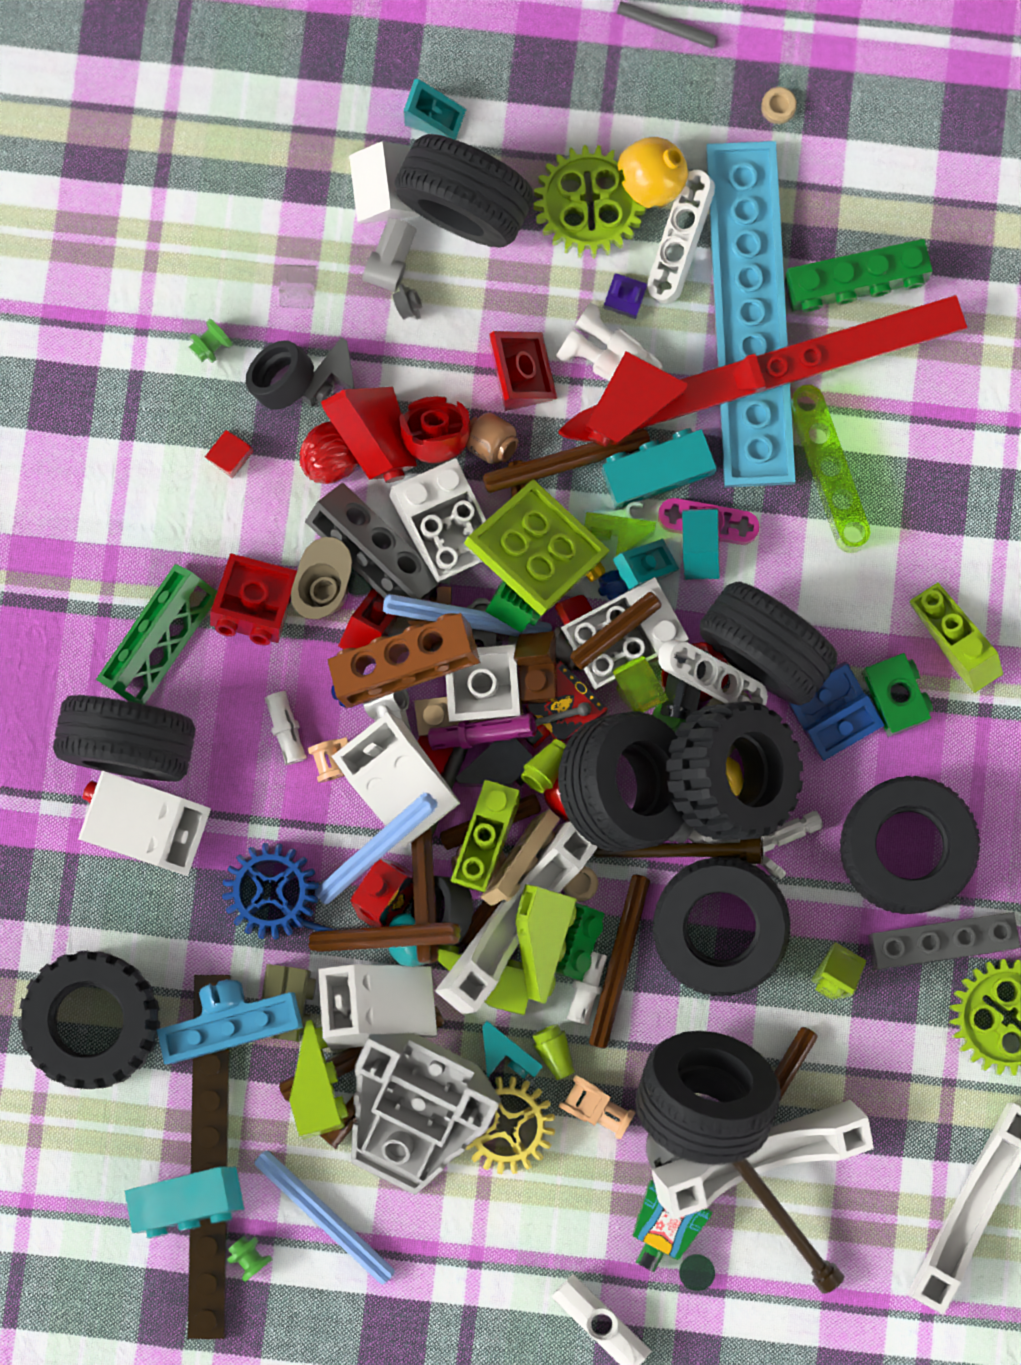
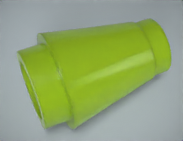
M554 739L551 744L524 765V772L521 774L524 782L540 793H544L547 788L551 789L559 775V766L566 744L558 739Z
M553 1024L532 1035L535 1042L532 1046L556 1080L568 1077L575 1072L565 1030L561 1031L558 1024Z

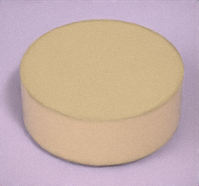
M783 87L772 88L763 97L762 113L771 123H786L794 116L797 101L790 90Z
M584 866L568 882L563 890L567 896L576 898L577 902L587 901L595 895L598 889V878L592 869Z

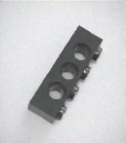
M343 482L321 498L304 521L321 538L334 537L344 542L351 553L352 568L384 598L386 595L392 594L427 601L442 582L437 583L424 559Z
M1014 912L868 935L873 971L1020 948Z

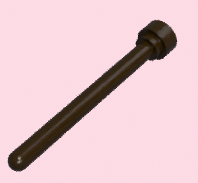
M763 836L755 839H740V843H662L661 845L621 852L597 848L593 855L596 858L740 857V860H747L751 864H763L764 845Z
M747 1159L732 1163L812 1268V1281L822 1294H826L835 1290L844 1280V1274L835 1263L822 1259Z

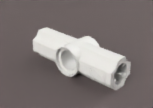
M574 1274L551 1296L620 1365H641L652 1352ZM597 1314H606L611 1318L612 1325L608 1332L599 1334L591 1328V1321Z

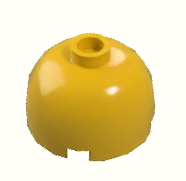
M661 137L640 139L628 146L619 157L618 172L623 169L625 180L622 182L623 187L631 198L643 207L659 206V208L666 206L682 192L688 178L687 162L679 148L668 139Z

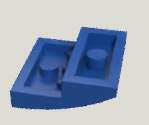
M846 662L834 668L811 702L803 705L787 702L809 741L823 761L884 726L869 696L864 694L849 664Z

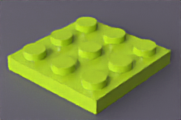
M534 479L473 531L464 542L477 557L541 616L605 559L611 551Z

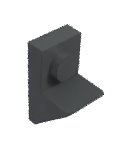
M343 337L339 339L315 370L309 388L301 397V400L311 407L317 401L321 402L329 396L334 387L331 384L332 381H335L344 389H355L348 343Z

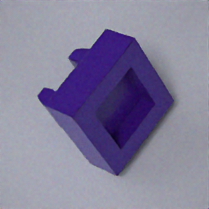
M615 273L603 308L636 319L648 284Z

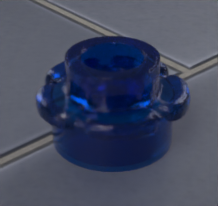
M619 570L608 571L598 579L600 588H598L599 595H607L609 600H613L629 590L625 581L621 578Z

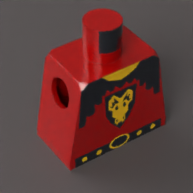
M561 661L557 664L558 701L528 704L526 711L528 714L532 713L533 718L537 719L578 708L580 703L586 702L591 706V713L588 716H581L579 714L537 726L536 736L524 737L535 749L549 735L553 739L566 743L581 726L593 719L605 716L608 708Z
M380 858L374 863L351 897L350 901L358 918L373 928L389 927L391 920L396 915L405 913L413 901V873L398 862Z

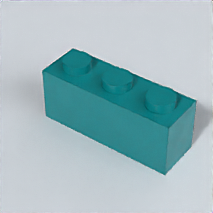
M687 428L673 434V440L660 444L659 440L650 441L639 447L640 451L627 456L626 452H620L606 459L607 463L602 465L601 472L615 509L624 508L631 502H640L715 475L716 465L702 429L693 432L692 428Z
M237 1166L218 1167L124 1190L132 1234L146 1233L147 1239L168 1235L167 1228L178 1226L179 1231L199 1228V1220L210 1218L211 1224L232 1220L233 1212L245 1210Z

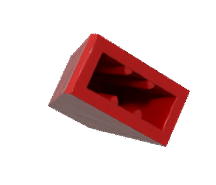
M625 351L584 430L590 433L588 438L603 447H607L609 443L616 446L679 398L686 390L688 384Z
M393 387L344 389L321 401L323 410L369 480L384 479L385 483L396 482L405 478L404 472L417 466L415 458L406 449L401 438V411Z

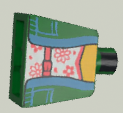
M649 1180L632 1233L634 1238L645 1243L635 1263L655 1273L664 1253L679 1260L710 1219L713 1212L703 1209L673 1219L658 1201L654 1181Z

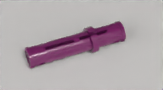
M532 713L470 723L467 720L460 721L457 725L430 728L428 740L433 751L451 747L469 749L479 743L510 740L520 737H534L537 733V725Z

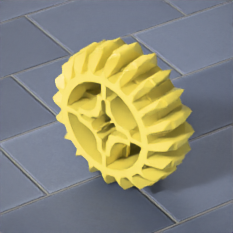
M496 1077L497 1089L494 1090L498 1096L506 1094L515 1095L530 1105V1107L515 1114L507 1112L501 1102L498 1106L503 1115H506L508 1119L524 1115L523 1119L517 1121V1127H513L516 1129L513 1134L517 1142L514 1143L511 1136H508L505 1131L489 1135L491 1131L497 1129L496 1123H500L497 1121L500 1115L496 1110L493 1126L471 1142L465 1150H469L475 1145L478 1151L471 1159L476 1162L482 1155L487 1157L488 1159L483 1166L485 1170H489L492 1161L498 1162V1174H503L504 1163H511L512 1174H517L518 1167L516 1162L522 1160L524 1167L528 1170L532 1167L527 1159L528 1156L533 1154L538 1161L543 1159L542 1154L536 1150L539 1144L546 1149H550L551 1143L542 1140L544 1133L554 1135L555 1129L544 1128V1121L555 1120V1115L548 1114L543 1116L542 1109L548 1108L551 1104L549 1100L543 1101L539 1105L535 1101L542 1093L540 1089L535 1090L531 1096L526 1093L530 1086L529 1081H524L520 1090L515 1088L516 1077H510L509 1087H503L502 1078ZM536 1116L537 1132L533 1142L525 1149L519 1138L518 1131L521 1124ZM503 1137L509 1141L516 1155H498L489 1151L483 1144L494 1138Z

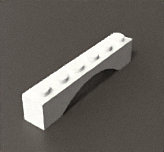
M571 822L557 826L554 830V838L545 848L540 849L535 856L538 858L536 865L529 873L522 875L518 881L521 885L519 891L511 900H502L435 990L436 993L461 1014L477 1012L497 985L509 958L519 944L515 916L525 884L559 893L581 871L598 848L581 836Z
M851 1100L771 1127L767 1141L762 1148L746 1159L758 1174L777 1167L800 1162L843 1160L874 1149L869 1119ZM680 1159L652 1169L658 1201L673 1219L708 1208L717 1197L744 1180L732 1164L707 1165Z
M1015 1103L1006 1104L906 1294L943 1315L963 1279L972 1254L991 1215L1021 1165V1106Z

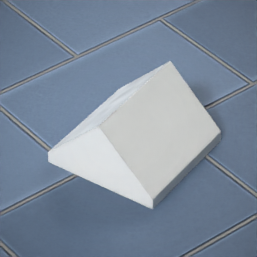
M381 141L349 155L358 224L388 221V218L421 217L404 204L395 191L394 181L412 146Z
M515 645L478 647L477 651L481 663L446 675L449 722L521 715L518 666L513 660Z

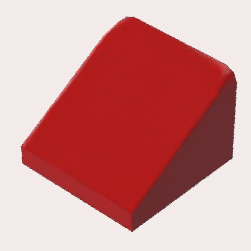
M225 430L204 457L230 478H233L254 451L249 444Z
M577 595L555 604V609L564 625L593 610L584 595Z

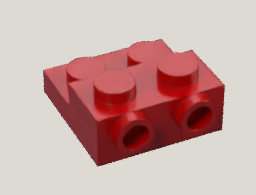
M230 553L210 612V626L215 627V630L223 636L232 637L236 633L248 635L250 640L258 645H269L270 641L279 643L288 615V606L297 570Z

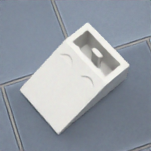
M456 458L392 486L389 495L404 528L437 583L483 562L464 544L467 537L483 524L486 519Z
M655 577L561 627L574 651L648 592L654 593L660 600L662 605L659 610L584 668L595 690L658 661L659 650L666 641L677 640L688 643L689 638Z
M388 712L332 756L349 783L385 826L423 793L431 794L432 798L437 801L438 806L434 809V812L399 841L403 847L411 843L460 804L403 720Z
M101 771L78 839L188 876L211 808Z
M352 964L318 969L323 1039L330 1050L364 1046L370 1034L415 1033L423 1038L437 1037L431 967Z

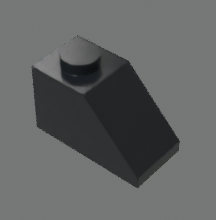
M516 738L496 741L456 776L455 780L460 787H483L485 780L510 788L516 783L522 787L525 784L521 777V774L524 772V765L533 756Z

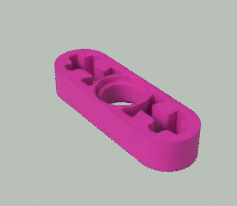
M671 498L662 503L658 512L660 526L668 532L683 534L682 518L677 519L676 524L669 523V517L664 515V512H670L672 507L679 508L678 513L681 515L682 509L718 508L719 541L747 545L755 540L759 532L757 517L751 512ZM724 515L731 516L729 524L739 525L741 519L747 520V526L753 528V532L747 531L745 537L739 536L738 529L728 527L727 534H722L721 531L725 523Z

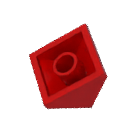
M493 331L489 333V346L504 411L558 399L542 332Z

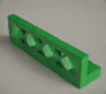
M174 564L95 680L127 701L146 704L213 606L217 590L193 572ZM196 586H198L207 594L199 606L190 608L189 597ZM183 617V629L179 635L170 637V624L174 619ZM163 646L164 657L159 664L150 666V653L154 648ZM143 675L144 686L138 695L134 697L126 689L133 678Z

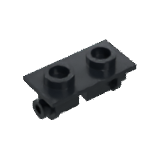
M675 653L674 658L678 660V663L684 664L687 659L681 658ZM704 661L699 663L697 667V677L699 680L704 677L706 672ZM668 673L660 715L686 720L690 714L698 710L701 690Z

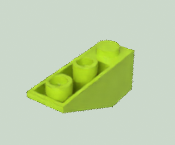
M939 582L909 601L954 670L974 693L1003 675L998 652Z
M488 780L484 781L451 882L484 893L486 892L521 800L519 790Z
M525 884L515 916V923L527 994L529 999L546 1004L547 998L551 996L555 988L556 978L554 974L557 964L562 960L566 951V942L564 940L568 927L573 924L576 917V898Z
M837 942L833 943L811 979L812 982L817 984L815 991L832 1001L853 995L867 960Z
M438 944V962L450 972L461 957V954H458L460 947ZM509 959L497 985L484 1003L491 1008L525 1015L529 998L522 962Z
M312 1019L306 1021L289 1101L299 1137L303 1140L344 1128L342 1118L348 1117L343 1096L336 1097L333 1083L338 1082V1077L333 1061L326 1062L323 1049L327 1048L328 1045L323 1039L322 1026L317 1028Z

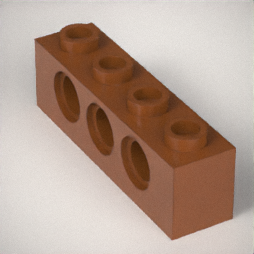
M461 613L444 614L436 622L424 626H410L401 634L392 637L382 636L375 638L369 645L358 649L346 648L339 651L337 656L327 659L336 697L347 708L481 663L471 625ZM443 641L442 646L437 651L430 652L431 646L435 642ZM409 652V656L404 662L397 663V659L401 654ZM376 663L375 669L370 674L364 675L366 667Z

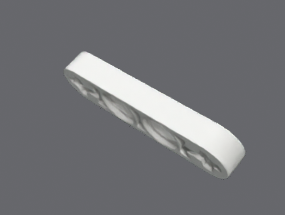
M701 170L688 172L686 185L674 200L648 279L647 287L649 293L661 303L674 302L682 292L714 195L715 185L713 180ZM700 180L705 188L703 191L697 190L695 194L690 187L692 184H698ZM694 199V201L700 205L698 208H696L694 205L690 203H685V200L693 202ZM684 212H693L695 215L694 224L690 228L681 229L678 224L679 217ZM676 244L682 245L684 248L683 257L677 262H670L667 257L669 249ZM666 265L668 268L672 270H678L677 274H674L671 271L670 273H668L663 269V267ZM668 277V282L672 284V288L664 290L662 294V291L658 289L659 283H665Z
M677 640L666 641L660 648L658 658L663 670L724 703L749 701L766 705L768 698L767 690L762 683L687 642ZM675 653L679 657L687 659L684 664L678 663V660L674 658ZM704 661L706 672L704 677L699 680L697 677V667L699 663ZM728 674L730 687L724 693L721 689V682L724 676ZM742 690L749 691V694L752 696L751 700L744 695H740Z

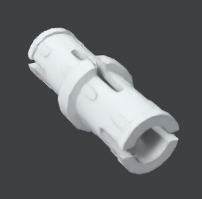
M286 691L268 695L264 699L274 726L271 730L273 736H277L285 765L304 761L307 757L297 730L300 728L299 722L294 720Z
M592 951V963L589 970L585 972L583 981L574 980L572 987L576 989L569 1014L566 1018L567 1020L589 1025L596 994L600 995L602 989L598 986L608 956Z

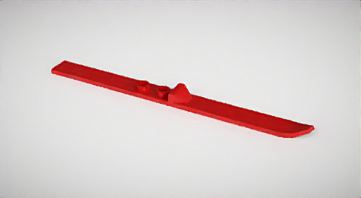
M957 295L758 356L754 353L746 356L742 361L680 379L688 384L684 393L637 430L966 330L967 324ZM597 405L579 412L565 423L558 433L568 439L593 442L588 438L590 433L584 429Z

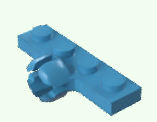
M223 980L217 982L215 986H212L211 983L200 990L199 996L203 1010L198 1018L156 1030L164 1065H170L303 1028L295 993L289 992L248 1003L244 997L242 984L239 981Z

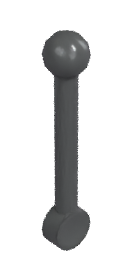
M582 702L578 705V708L535 719L536 725L539 726L579 714L581 716H588L591 713V706L586 702Z

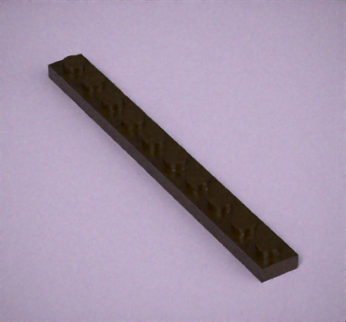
M194 975L193 1019L198 1018L203 1010L199 996L200 990L211 983L212 986H215L219 981L231 980V975ZM230 1048L193 1058L190 1174L218 1167H228ZM208 1218L199 1220V1228L189 1230L188 1339H225L227 1221L211 1224V1220Z

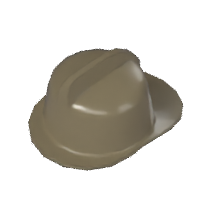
M322 537L313 541L305 549L291 591L292 605L299 615L307 619H321L338 611L346 602L349 591L348 582L352 571V557L350 550L344 542L334 537Z

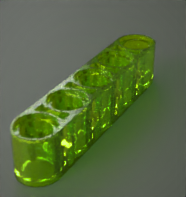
M810 384L802 385L797 388L791 399L792 419L836 544L844 552L856 553L868 541L871 533L870 526L824 396L816 386ZM801 397H810L814 401L816 408L811 411L803 410L799 407L797 400ZM813 429L822 430L827 436V441L821 444L815 443L809 437V432ZM828 461L833 462L837 466L839 473L836 476H826L822 472L820 465ZM837 494L845 495L850 501V507L838 509L834 506L832 497ZM847 527L857 528L861 533V541L854 543L848 541L844 536V529Z

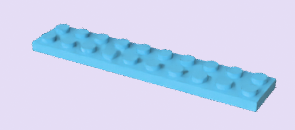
M776 141L706 145L707 175L713 180L715 185L714 195L709 207L718 368L742 361L746 356L754 353L758 356L788 346ZM790 383L720 404L724 488L794 485L795 464Z

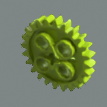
M583 145L582 154L577 155L571 147L569 148V158L567 160L560 154L556 155L557 167L549 163L546 164L545 170L549 176H538V182L543 187L534 188V196L542 200L533 202V209L543 212L536 216L537 224L547 223L543 228L544 236L552 233L555 234L552 240L553 246L558 245L562 241L565 242L564 253L566 254L572 247H576L579 258L582 257L585 249H590L592 258H596L597 249L602 248L608 256L610 255V245L612 243L619 249H622L623 240L621 237L624 236L632 240L634 233L630 227L640 228L641 220L636 216L644 215L645 207L637 204L624 189L622 182L625 180L623 169L618 172V161H614L615 150L613 149L607 156H603L600 145L597 146L594 154H589L587 145ZM585 172L590 173L591 194L594 202V231H590L588 227V209L585 201ZM602 177H608L612 179L615 185L607 190L601 189L596 184V181ZM567 180H574L580 185V188L575 192H567L561 185ZM604 211H612L617 215L618 219L613 223H605L599 218V215ZM574 213L580 215L583 222L578 226H570L564 219L567 215Z
M1001 959L999 960L998 970L995 969L991 962L985 963L986 974L975 968L972 970L975 978L974 982L966 978L961 980L967 990L965 992L954 991L953 994L961 1002L960 1004L950 1005L949 1009L958 1012V1018L949 1020V1024L959 1025L960 1030L954 1033L952 1038L964 1039L965 1042L959 1048L960 1052L969 1049L973 1051L969 1059L970 1063H974L981 1058L983 1059L981 1070L987 1071L994 1064L995 1074L1001 1075L1005 1066H1007L1010 1075L1016 1076L1018 1065L1021 1066V1031L1012 1023L1003 1025L1004 1016L983 1001V996L987 995L1002 1011L1013 1010L1012 1019L1021 1026V962L1017 959L1013 962L1012 967L1008 968L1006 960ZM1002 982H1007L1013 987L1014 996L1009 1002L1002 1001L997 995V988ZM979 1009L987 1011L991 1016V1024L985 1030L978 1028L974 1022V1015ZM1007 1033H1012L1018 1038L1019 1047L1014 1053L1005 1051L1002 1046V1039Z

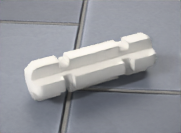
M813 811L803 815V819L796 818L786 822L783 826H778L774 833L763 836L764 852L774 849V846L777 844L782 846L804 837L806 832L811 834L821 830L823 822L818 812Z

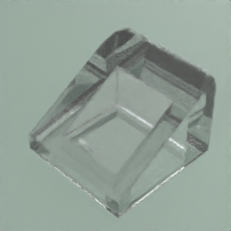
M282 264L279 284L280 306L314 308L316 266Z

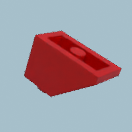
M372 588L352 614L338 647L342 649H358L369 645L375 638L388 636L399 615L388 614L383 611L385 598L374 588Z

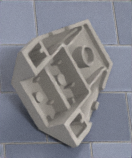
M415 1033L370 1034L355 1065L357 1087L354 1094V1105H356L355 1117L357 1121L353 1123L351 1163L416 1195L441 1173L449 1162L462 1154L471 1142L487 1131L501 1099L477 1064Z

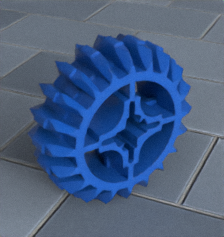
M268 843L262 844L263 855L258 856L254 847L248 848L252 859L247 862L239 854L236 859L243 865L242 868L238 870L234 866H229L227 869L236 876L235 881L230 879L223 880L224 886L233 888V892L222 894L223 900H234L235 904L226 908V912L228 914L240 912V915L235 918L233 923L239 926L247 920L248 924L245 927V933L248 935L254 931L256 926L259 927L258 938L265 939L267 929H271L274 940L279 939V928L284 927L288 936L293 935V929L289 924L295 921L297 926L303 928L305 923L299 918L300 914L303 912L309 917H312L314 914L311 909L305 907L306 903H318V897L308 895V890L318 889L319 884L317 882L307 883L306 880L315 875V870L311 868L302 871L301 868L307 864L308 860L305 857H301L295 863L293 859L297 851L294 848L288 851L286 857L282 856L283 845L279 843L275 847L274 854H270ZM275 862L286 865L288 868L283 873L281 872L277 876L269 878L265 877L256 867L264 863ZM249 875L256 884L257 892L250 900L251 903L245 907L242 899V887L245 878ZM297 876L300 885V895L296 906L293 908L286 900L284 892L288 884L291 883L290 880ZM259 878L266 884L270 883L271 886H273L274 882L279 885L276 892L283 905L276 899L272 900L270 897L268 901L263 899L266 892L263 889L264 886L259 882ZM268 905H274L286 916L277 920L267 921L258 919L253 915Z

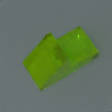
M586 512L584 526L599 540H611V536L618 537L616 557L622 552L639 547L651 538L655 532L656 522Z
M639 656L613 670L614 677L618 683L615 688L620 699L631 711L645 712L668 701L663 688L644 656Z

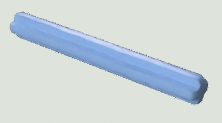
M392 594L385 596L383 611L385 613L436 622L444 614L461 613L470 623L471 629L519 637V634L552 631L550 623L538 621L535 626L528 623L521 633L485 611Z
M423 793L322 882L319 888L315 890V896L323 904H329L434 812V809L438 806L437 801L432 798L431 794Z
M266 1150L260 1154L254 1162L255 1166L380 1284H385L394 1275V1268L271 1152Z

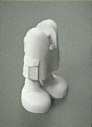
M591 302L576 323L575 328L605 343L606 349L598 348L582 334L572 329L556 355L558 359L564 362L569 361L575 356L584 357L594 362L593 372L609 382L625 351L661 370L663 368V364L654 355L640 346L641 343L621 328L615 332L608 328L600 318L598 306Z

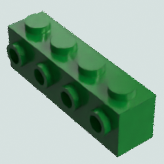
M924 238L791 267L787 270L785 283L792 312L799 310L812 312L823 308V305L837 302V305H844L856 301L858 297L867 295L880 297L891 293V290L905 288V290L920 288L928 282L933 271Z

